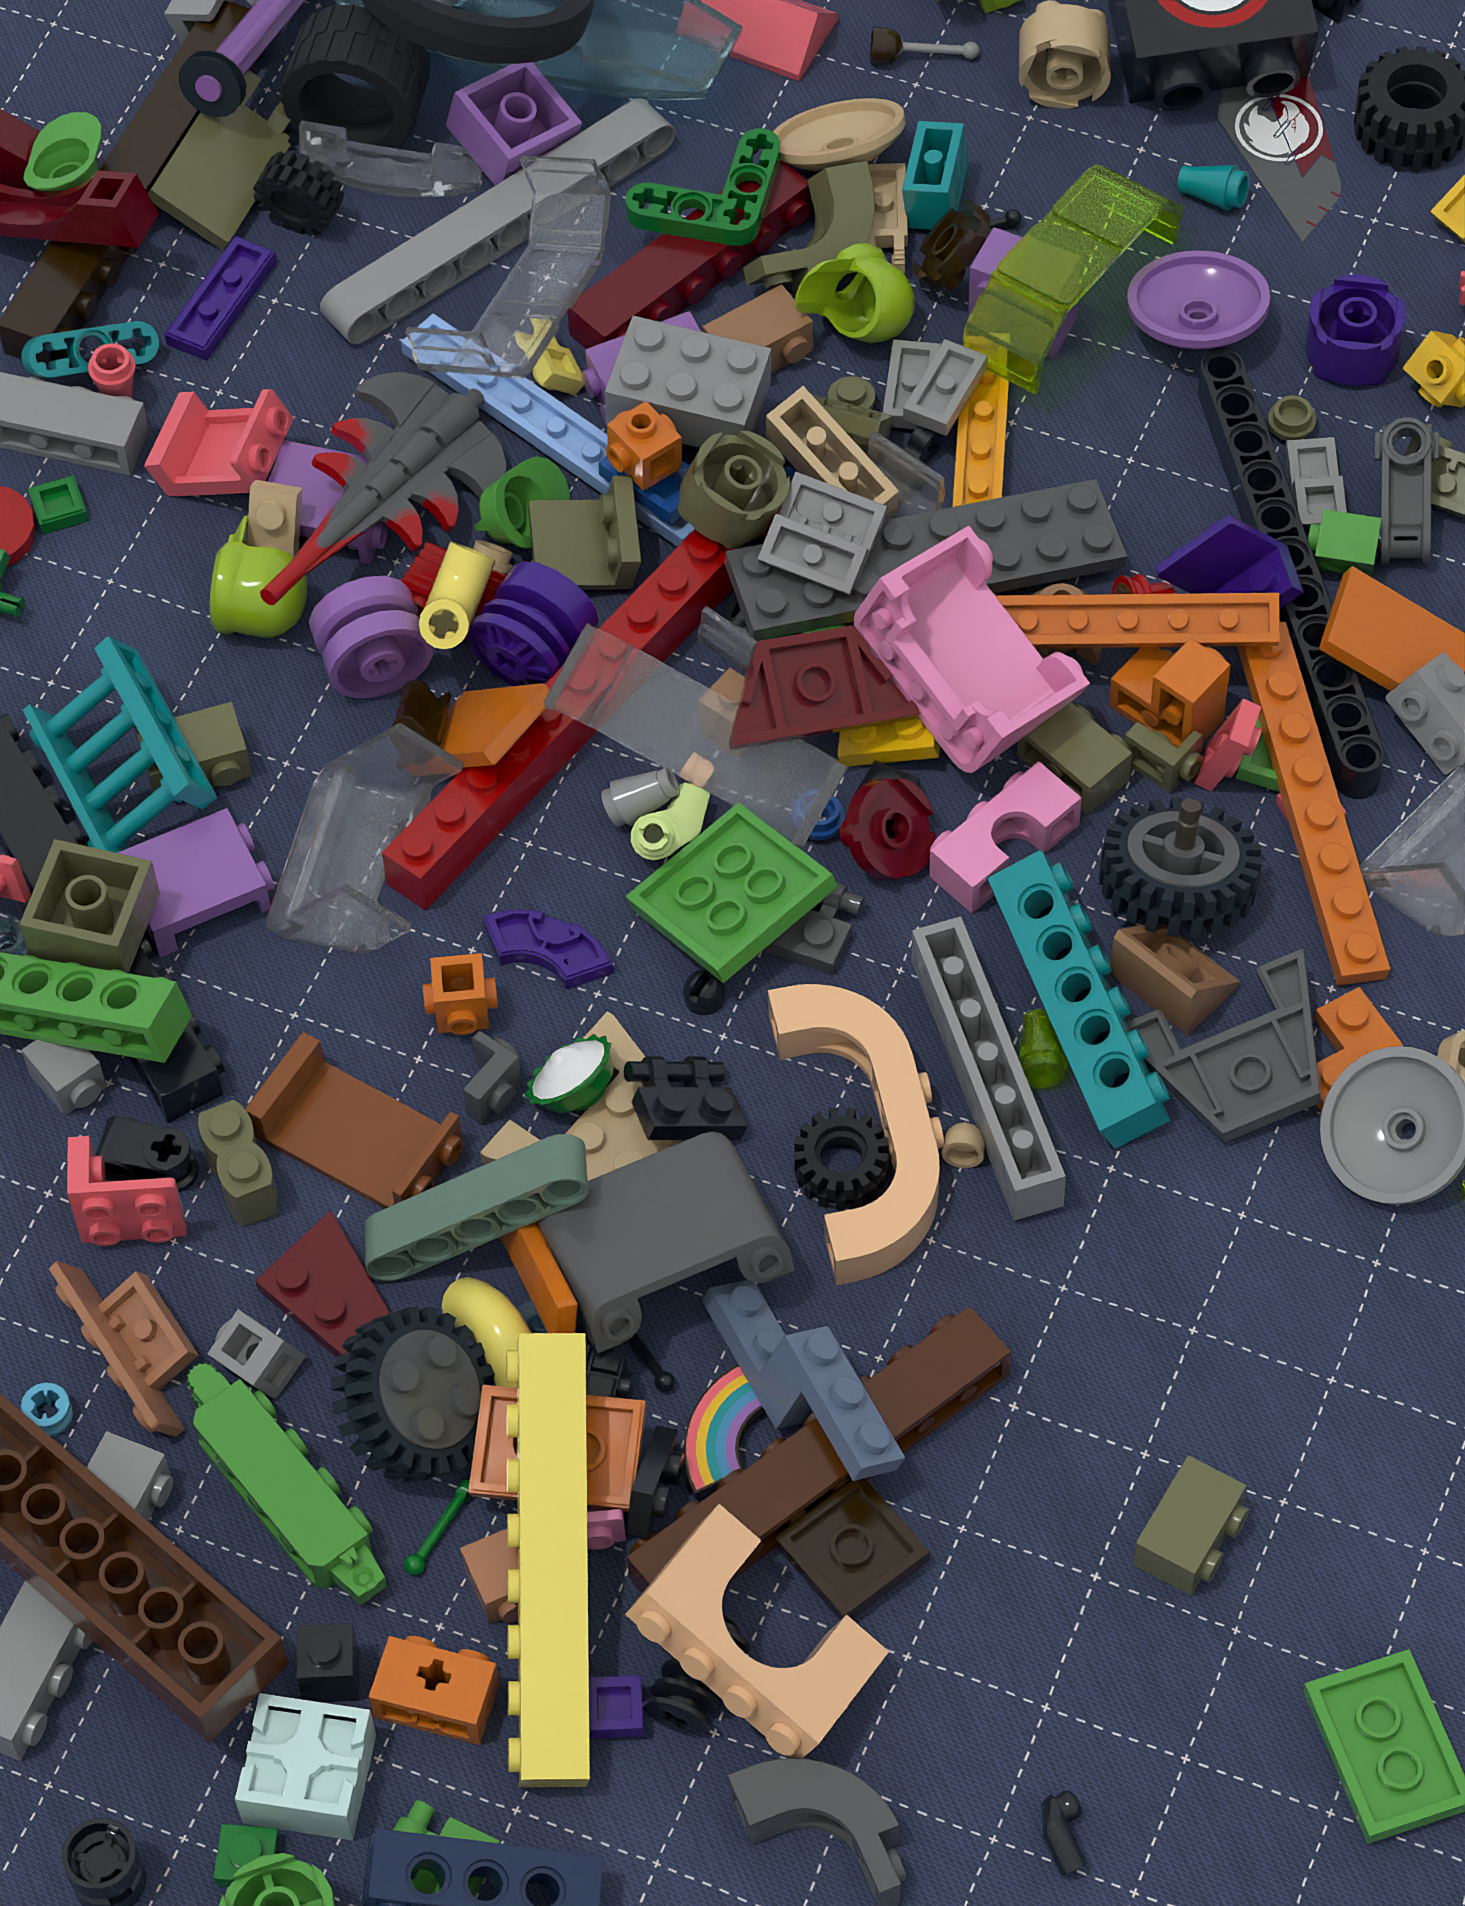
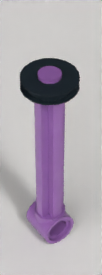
M258 0L216 51H197L190 55L187 61L183 63L179 70V86L183 96L194 108L203 114L213 117H227L234 113L246 97L247 84L244 78L245 73L306 0Z

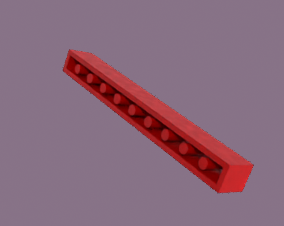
M695 529L545 683L554 695L553 701L495 765L464 767L383 850L382 858L387 885L426 911L732 591L733 586L724 560L726 551L735 549L726 548L721 543L707 538Z

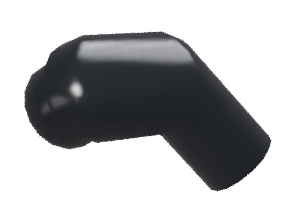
M1068 1790L1060 1792L1055 1797L1052 1794L1048 1795L1041 1804L1043 1838L1061 1876L1087 1864L1068 1824L1070 1820L1079 1818L1082 1812L1076 1796Z

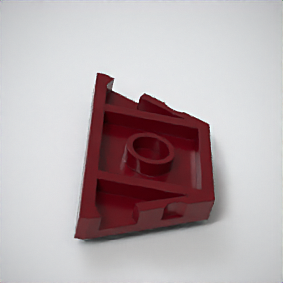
M854 625L757 641L753 646L729 740L730 750L913 720L920 713L914 701L908 702L890 679L893 675L885 664L871 654L869 644Z

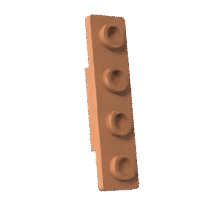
M56 1261L49 1270L58 1283L55 1287L57 1295L69 1308L75 1310L84 1324L81 1326L83 1336L94 1348L103 1353L110 1364L106 1368L108 1375L119 1388L127 1391L136 1405L132 1409L136 1419L150 1432L158 1431L177 1437L185 1428L161 1392V1389L199 1355L148 1276L135 1271L108 1297L102 1300L82 1269Z

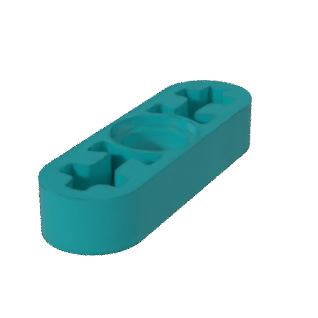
M142 321L47 334L34 337L25 344L22 350V363L30 375L40 379L87 373L88 362L84 361L79 353L80 342L86 336L97 339L102 346L132 338L133 330L135 337H143L145 346L138 349V356H136L134 349H126L134 357L135 365L146 363L154 358L159 348V339L154 328ZM42 344H44L46 351L66 349L68 358L49 362V370H47L45 363H37L36 353L43 351Z

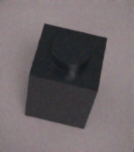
M353 1623L297 1625L296 1679L302 1700L315 1702L359 1701V1646Z

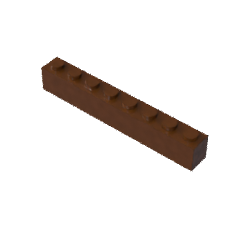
M969 1306L956 1316L948 1314L941 1318L932 1327L928 1337L914 1347L909 1344L900 1348L889 1359L887 1367L873 1377L865 1375L859 1378L904 1454L1010 1375L1011 1351ZM812 1413L805 1420L803 1428L787 1440L781 1437L770 1443L761 1453L760 1459L746 1470L736 1469L725 1476L719 1483L717 1491L702 1502L695 1500L685 1505L676 1514L674 1522L658 1534L650 1532L648 1538L642 1537L633 1545L630 1554L627 1556L629 1579L641 1593L645 1591L696 1527L718 1504L724 1507L761 1540L729 1581L731 1582L777 1548L774 1544V1536L852 1479L815 1414Z

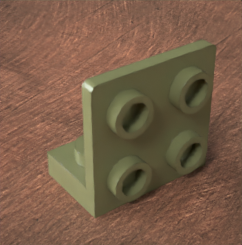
M612 476L607 494H601L600 500H531L529 502L528 516L533 562L541 563L559 571L572 580L581 590H632L641 564L632 476Z

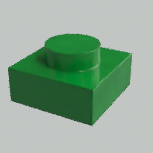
M221 1824L213 1877L216 1886L229 1887L233 1882V1875L240 1867L260 1856L278 1854L280 1842L278 1828Z

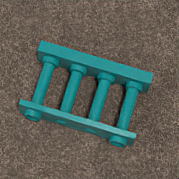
M108 636L94 648L104 666L101 668L102 675L55 716L31 704L24 708L23 712L32 727L29 731L30 737L45 752L90 838L87 842L88 847L118 853L128 849L125 843L174 801L179 803L185 801L203 810L218 797L138 650ZM114 690H117L123 701V704L120 706L121 712L76 750L67 731ZM137 727L143 738V741L140 742L141 749L95 787L86 768L132 728ZM153 764H157L163 775V778L160 780L161 786L115 825L105 805Z

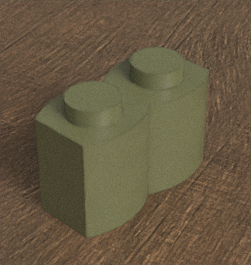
M231 1100L200 1112L198 1127L207 1162L214 1176L220 1181L225 1204L232 1218L242 1227H246L278 1214L279 1199L271 1165L264 1151L257 1145L252 1121L244 1107L237 1101Z

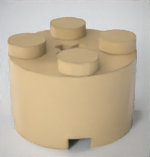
M1052 0L1038 4L1036 12L1025 20L1019 32V82L1021 87L1024 85L1029 90V97L1035 102L1058 109L1079 107V100L1092 96V101L1099 98L1107 90L1111 79L1110 30L1106 15L1098 9L1060 4Z

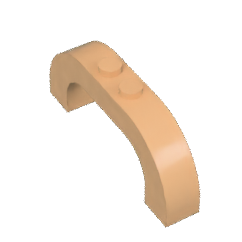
M801 984L768 990L769 1019L780 1060L813 1053L835 1054L855 1063L870 1081L884 1136L888 1140L889 1155L895 1177L886 1192L874 1202L856 1209L824 1215L825 1243L836 1286L874 1277L895 1267L918 1247L929 1231L936 1214L940 1172L938 1149L943 1147L944 1137L939 1118H930L926 1104L932 1103L928 1075L926 1072H917L909 1042L896 1021L880 1006L866 997L843 988L819 984Z

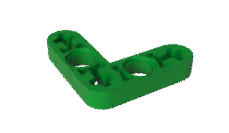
M765 128L752 129L742 135L722 195L656 183L636 184L629 189L625 199L626 217L629 223L641 230L732 246L749 244L756 238L780 166L781 146L778 135ZM759 149H764L759 159L760 165L754 164L753 154H757ZM744 181H754L761 185L760 189L752 193H745L736 188L737 185ZM646 203H651L648 206V209H642L645 207ZM668 206H671V214H668ZM697 208L702 210L704 215L696 220H686L680 216V213L685 209ZM738 208L744 210V220H741L739 225H732L736 222Z

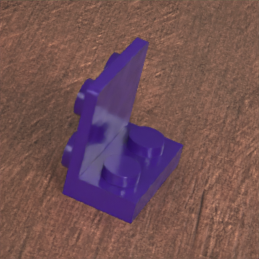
M1226 516L1212 523L1205 532L1185 546L1174 550L1168 558L1155 566L1158 578L1190 594L1279 593V609H1281L1304 593L1287 545L1232 516Z

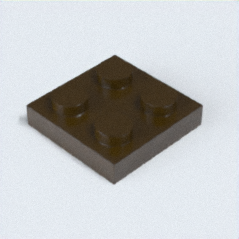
M865 1478L855 1481L850 1479L774 1536V1544L839 1620L846 1615L851 1619L930 1560V1551Z

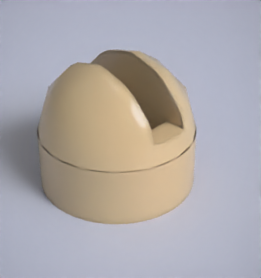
M967 1122L957 1123L949 1128L944 1137V1145L942 1147L943 1159L950 1165L959 1168H972L979 1165L983 1161L985 1150L982 1131L976 1125Z

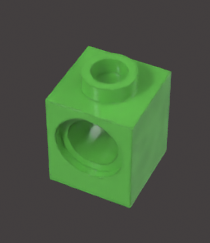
M1323 509L1321 524L1311 523L1308 537L1312 553H1315L1318 569L1344 574L1353 566L1372 577L1382 518Z

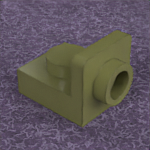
M1137 721L1125 734V742L1132 752L1131 768L1171 794L1183 780L1191 781L1202 767L1204 762V756H1202L1204 736L1194 730L1177 748L1163 733L1155 730L1151 731Z

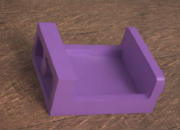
M284 440L268 482L303 488L300 536L309 538L345 492L344 488L334 479L312 466L311 462L314 456L318 453L326 452L345 453L367 464L368 462L364 456ZM379 521L347 545L358 549L360 563L370 565L376 549L384 548L388 536V526Z
M228 808L118 852L119 854L151 860L153 863L160 895L146 931L159 958L178 950L174 935L254 901H256L261 913L271 910L268 891L275 889L272 877L264 861L255 864L250 852L255 851L251 835L244 823L235 824Z

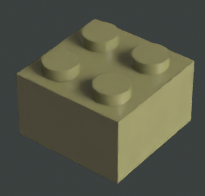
M54 839L19 924L28 954L44 960L62 963L74 962L86 967L104 970L116 969L129 974L160 895L152 861Z

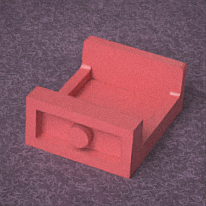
M263 389L254 408L208 410L195 392H179L144 467L168 497L250 493V486L255 480L266 481L294 418L273 389Z

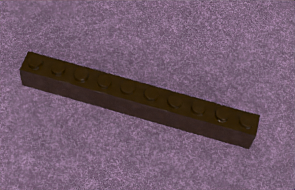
M224 0L212 21H197L99 170L137 173L147 193L150 191L200 114V111L194 108L183 96L179 86V70L189 56L200 50L216 51L249 12L250 8ZM265 49L264 52L259 56L258 59H260V58L264 55L266 49ZM154 204V206L156 207V209H157V211H158V213H159L158 216H157V218H158L159 215L161 214L162 209L159 208L157 205ZM52 240L0 319V338L4 353L22 360V350L30 339L47 334L82 329L86 321H91L94 318L99 301L107 288H111L116 284L121 267L129 254H134L138 248ZM42 344L43 351L36 353L37 363H45L47 369H49V362L62 359L64 355L67 356L66 349L46 351L45 345Z

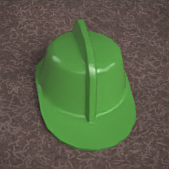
M73 112L62 115L48 123L38 134L33 144L23 177L27 186L40 191H60L76 187L89 180L99 170L97 153L102 139V126L97 117L87 112Z
M536 456L522 461L503 474L500 479L488 485L480 496L479 513L481 519L474 525L476 531H487L488 535L499 543L506 545L514 544L516 547L523 549L532 547L528 516L529 502L531 500H570L568 484L559 467L547 458Z

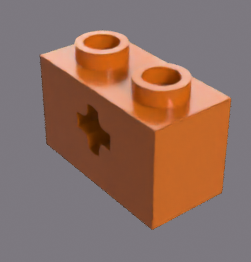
M389 1636L369 1694L373 1718L481 1745L500 1686L497 1665L491 1662L486 1655L474 1650L462 1649L455 1653L439 1649L432 1641L419 1636H407L405 1640ZM436 1686L435 1691L427 1690V1688H434Z

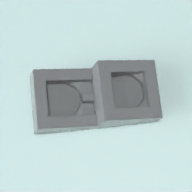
M1335 438L1287 440L1284 450L1290 491L1303 528L1310 527L1311 523L1321 524L1323 509L1347 513L1343 476H1339Z

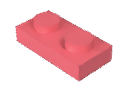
M1244 698L1207 743L1203 754V765L1197 773L1193 784L1212 792L1224 776L1228 778L1233 777L1243 754L1250 756L1260 738L1262 729L1255 725L1261 706Z

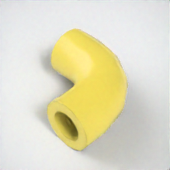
M454 542L449 543L426 605L420 615V633L428 644L435 648L448 649L457 646L463 641L481 601L496 562L495 558Z
M465 1277L457 1279L449 1285L444 1293L442 1301L443 1314L449 1313L456 1317L454 1327L466 1325L473 1332L471 1339L475 1344L482 1343L485 1351L483 1357L486 1363L491 1365L495 1375H492L495 1386L517 1388V1383H507L506 1354L507 1350H517L519 1333H532L518 1309L506 1295L496 1288L476 1278Z

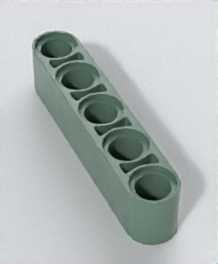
M553 1135L374 1213L364 1222L366 1273L371 1278L379 1281L401 1280L581 1202L588 1195L585 1143L574 1135Z

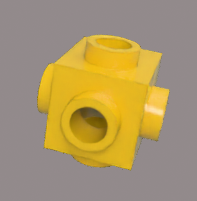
M1431 330L1404 365L1403 369L1421 385L1418 390L1419 393L1431 404L1440 408L1443 404L1463 408L1465 405V338L1458 337L1457 339L1451 334Z

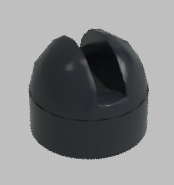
M707 970L695 971L688 976L683 987L686 1007L697 1015H710L717 1012L725 1000L723 983ZM705 984L699 997L693 995L701 985Z

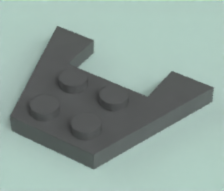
M1303 948L1259 966L1256 969L1257 978L1274 1011L1183 1049H1180L1161 1009L1154 1010L1127 1022L1130 1031L1136 1028L1139 1030L1148 1046L1151 1056L1144 1059L1147 1069L1151 1073L1157 1071L1165 1086L1224 1143L1321 1103Z

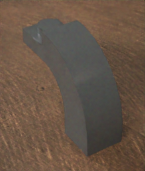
M797 1758L766 1761L728 1775L729 1796L751 1845L794 1829H815L826 1832L843 1842L852 1852L877 1906H896L901 1904V1883L907 1881V1877L897 1851L892 1848L899 1845V1823L886 1802L863 1780L837 1766L821 1761Z

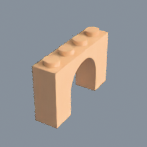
M718 1504L696 1527L625 1615L637 1625L638 1630L644 1637L658 1643L677 1659L682 1669L689 1676L701 1680L716 1693L730 1712L744 1718L763 1734L768 1744L775 1751L789 1758L803 1759L821 1742L889 1651L846 1615L824 1635L803 1664L791 1668L770 1667L746 1655L733 1641L726 1628L722 1612V1600L728 1582L761 1540L724 1507Z

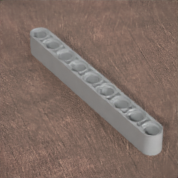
M638 98L630 101L335 285L326 293L320 303L321 314L349 343L357 345L369 340L661 156L672 145L676 133L675 128L646 100Z

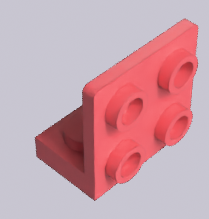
M68 1137L67 1195L82 1243L111 1246L122 1240L137 1239L160 1243L169 1241L173 1237L187 1235V1224L174 1178L105 1181L103 1155L95 1156L90 1137Z

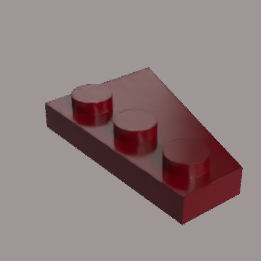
M331 1210L255 1280L257 1290L335 1357L348 1353L342 1348V1345L347 1338L357 1335L354 1330L362 1324L371 1322L372 1319L390 1313Z

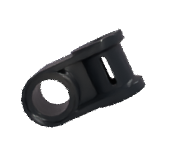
M113 1116L107 1120L95 1156L103 1155L105 1180L126 1181L169 1177L175 1179L178 1192L187 1190L194 1184L198 1177L199 1166L195 1156L191 1153L189 1140L181 1130L173 1127L142 1123L123 1116Z

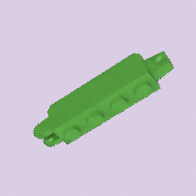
M205 1362L204 1364L199 1363L197 1366L193 1365L194 1368L189 1370L190 1374L187 1375V1383L192 1392V1400L195 1406H198L195 1411L193 1425L198 1433L201 1449L312 1586L330 1588L334 1584H338L360 1605L381 1592L387 1584L384 1574L373 1557L369 1535L373 1533L370 1523L356 1506L347 1509L337 1497L341 1494L340 1488L324 1467L315 1470L305 1458L309 1455L308 1449L298 1434L292 1428L285 1432L274 1420L277 1417L276 1410L265 1394L260 1390L252 1394L241 1379L230 1385L224 1376L217 1372L216 1367L213 1368L212 1364L207 1365Z

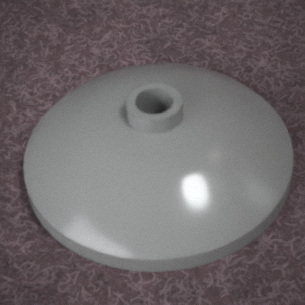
M1397 1046L1382 1048L1355 1060L1333 1083L1321 1113V1143L1332 1171L1353 1192L1382 1204H1411L1432 1197L1443 1190L1457 1177L1465 1165L1464 1080L1452 1066L1441 1058L1413 1047ZM1413 1122L1416 1132L1412 1138L1404 1140L1402 1129L1406 1124Z

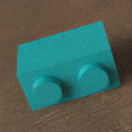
M918 121L902 187L908 228L932 229L952 208L958 212L969 164L964 123Z

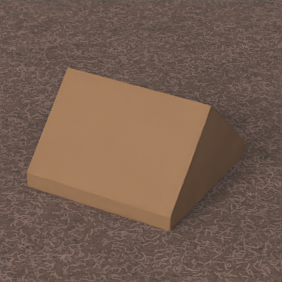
M1159 924L1156 933L1145 930L1146 925L1118 929L1113 937L1112 972H1110V975L1154 1010L1161 1009L1165 1018L1187 1036L1227 999L1241 982L1180 934H1178V937L1167 936L1168 925Z

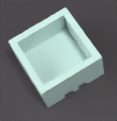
M260 1693L252 1724L251 1741H248L246 1749L247 1759L245 1767H242L235 1796V1802L242 1823L353 1841L376 1739L371 1711Z

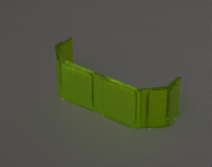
M1098 164L1088 168L1054 204L1052 210L1041 222L1034 225L990 274V280L984 292L979 296L964 327V347L988 355L987 370L1036 395L1040 389L1043 361L1069 310L1144 230L1174 245L1177 242L1179 226L1183 219L1185 206L1113 169Z

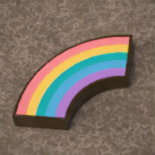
M738 1364L721 1374L706 1389L696 1403L689 1418L684 1440V1462L689 1488L695 1500H700L717 1491L719 1483L736 1469L743 1470L739 1459L741 1441L748 1428L758 1418L766 1414Z

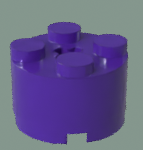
M1344 275L1334 279L1333 285L1323 291L1321 287L1314 294L1310 304L1305 350L1307 358L1312 365V372L1317 378L1345 385L1367 384L1370 386H1378L1387 380L1388 374L1394 369L1399 360L1406 319L1404 302L1399 295L1397 300L1388 291V284L1367 275Z

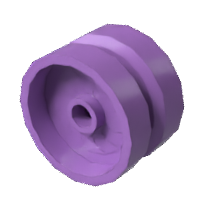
M372 576L345 583L328 593L314 607L309 619L310 632L318 652L323 657L324 668L334 689L344 696L356 699L375 698L401 689L408 681L415 680L428 667L433 656L432 646L425 641L420 633L418 608L412 593L399 579L387 576Z

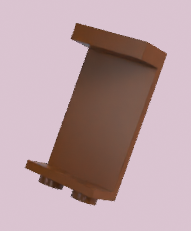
M302 1032L245 1108L252 1121L255 1137L258 1140L384 1209L435 1187V1179L445 1165L450 1167L457 1161L464 1147L459 1115L450 1111L440 1124L325 1062L320 1040L305 1032Z

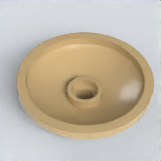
M874 98L852 99L822 105L802 112L780 124L773 132L780 139L781 161L795 168L819 173L825 168L867 161L868 163L875 159L897 140L906 125L903 108L893 101Z

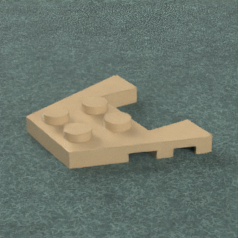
M608 1011L583 1038L587 1039L592 1034H596L599 1038L607 1036V1042L612 1043L610 1054L614 1066L612 1076L615 1079L608 1085L603 1096L594 1105L589 1107L566 1132V1134L582 1139L585 1143L588 1181L686 1141L647 1140L631 1103L638 1087H643L642 1082H627L623 1072L627 1061H642L645 1056L615 1016ZM509 1119L481 1150V1162L486 1165L540 1140Z

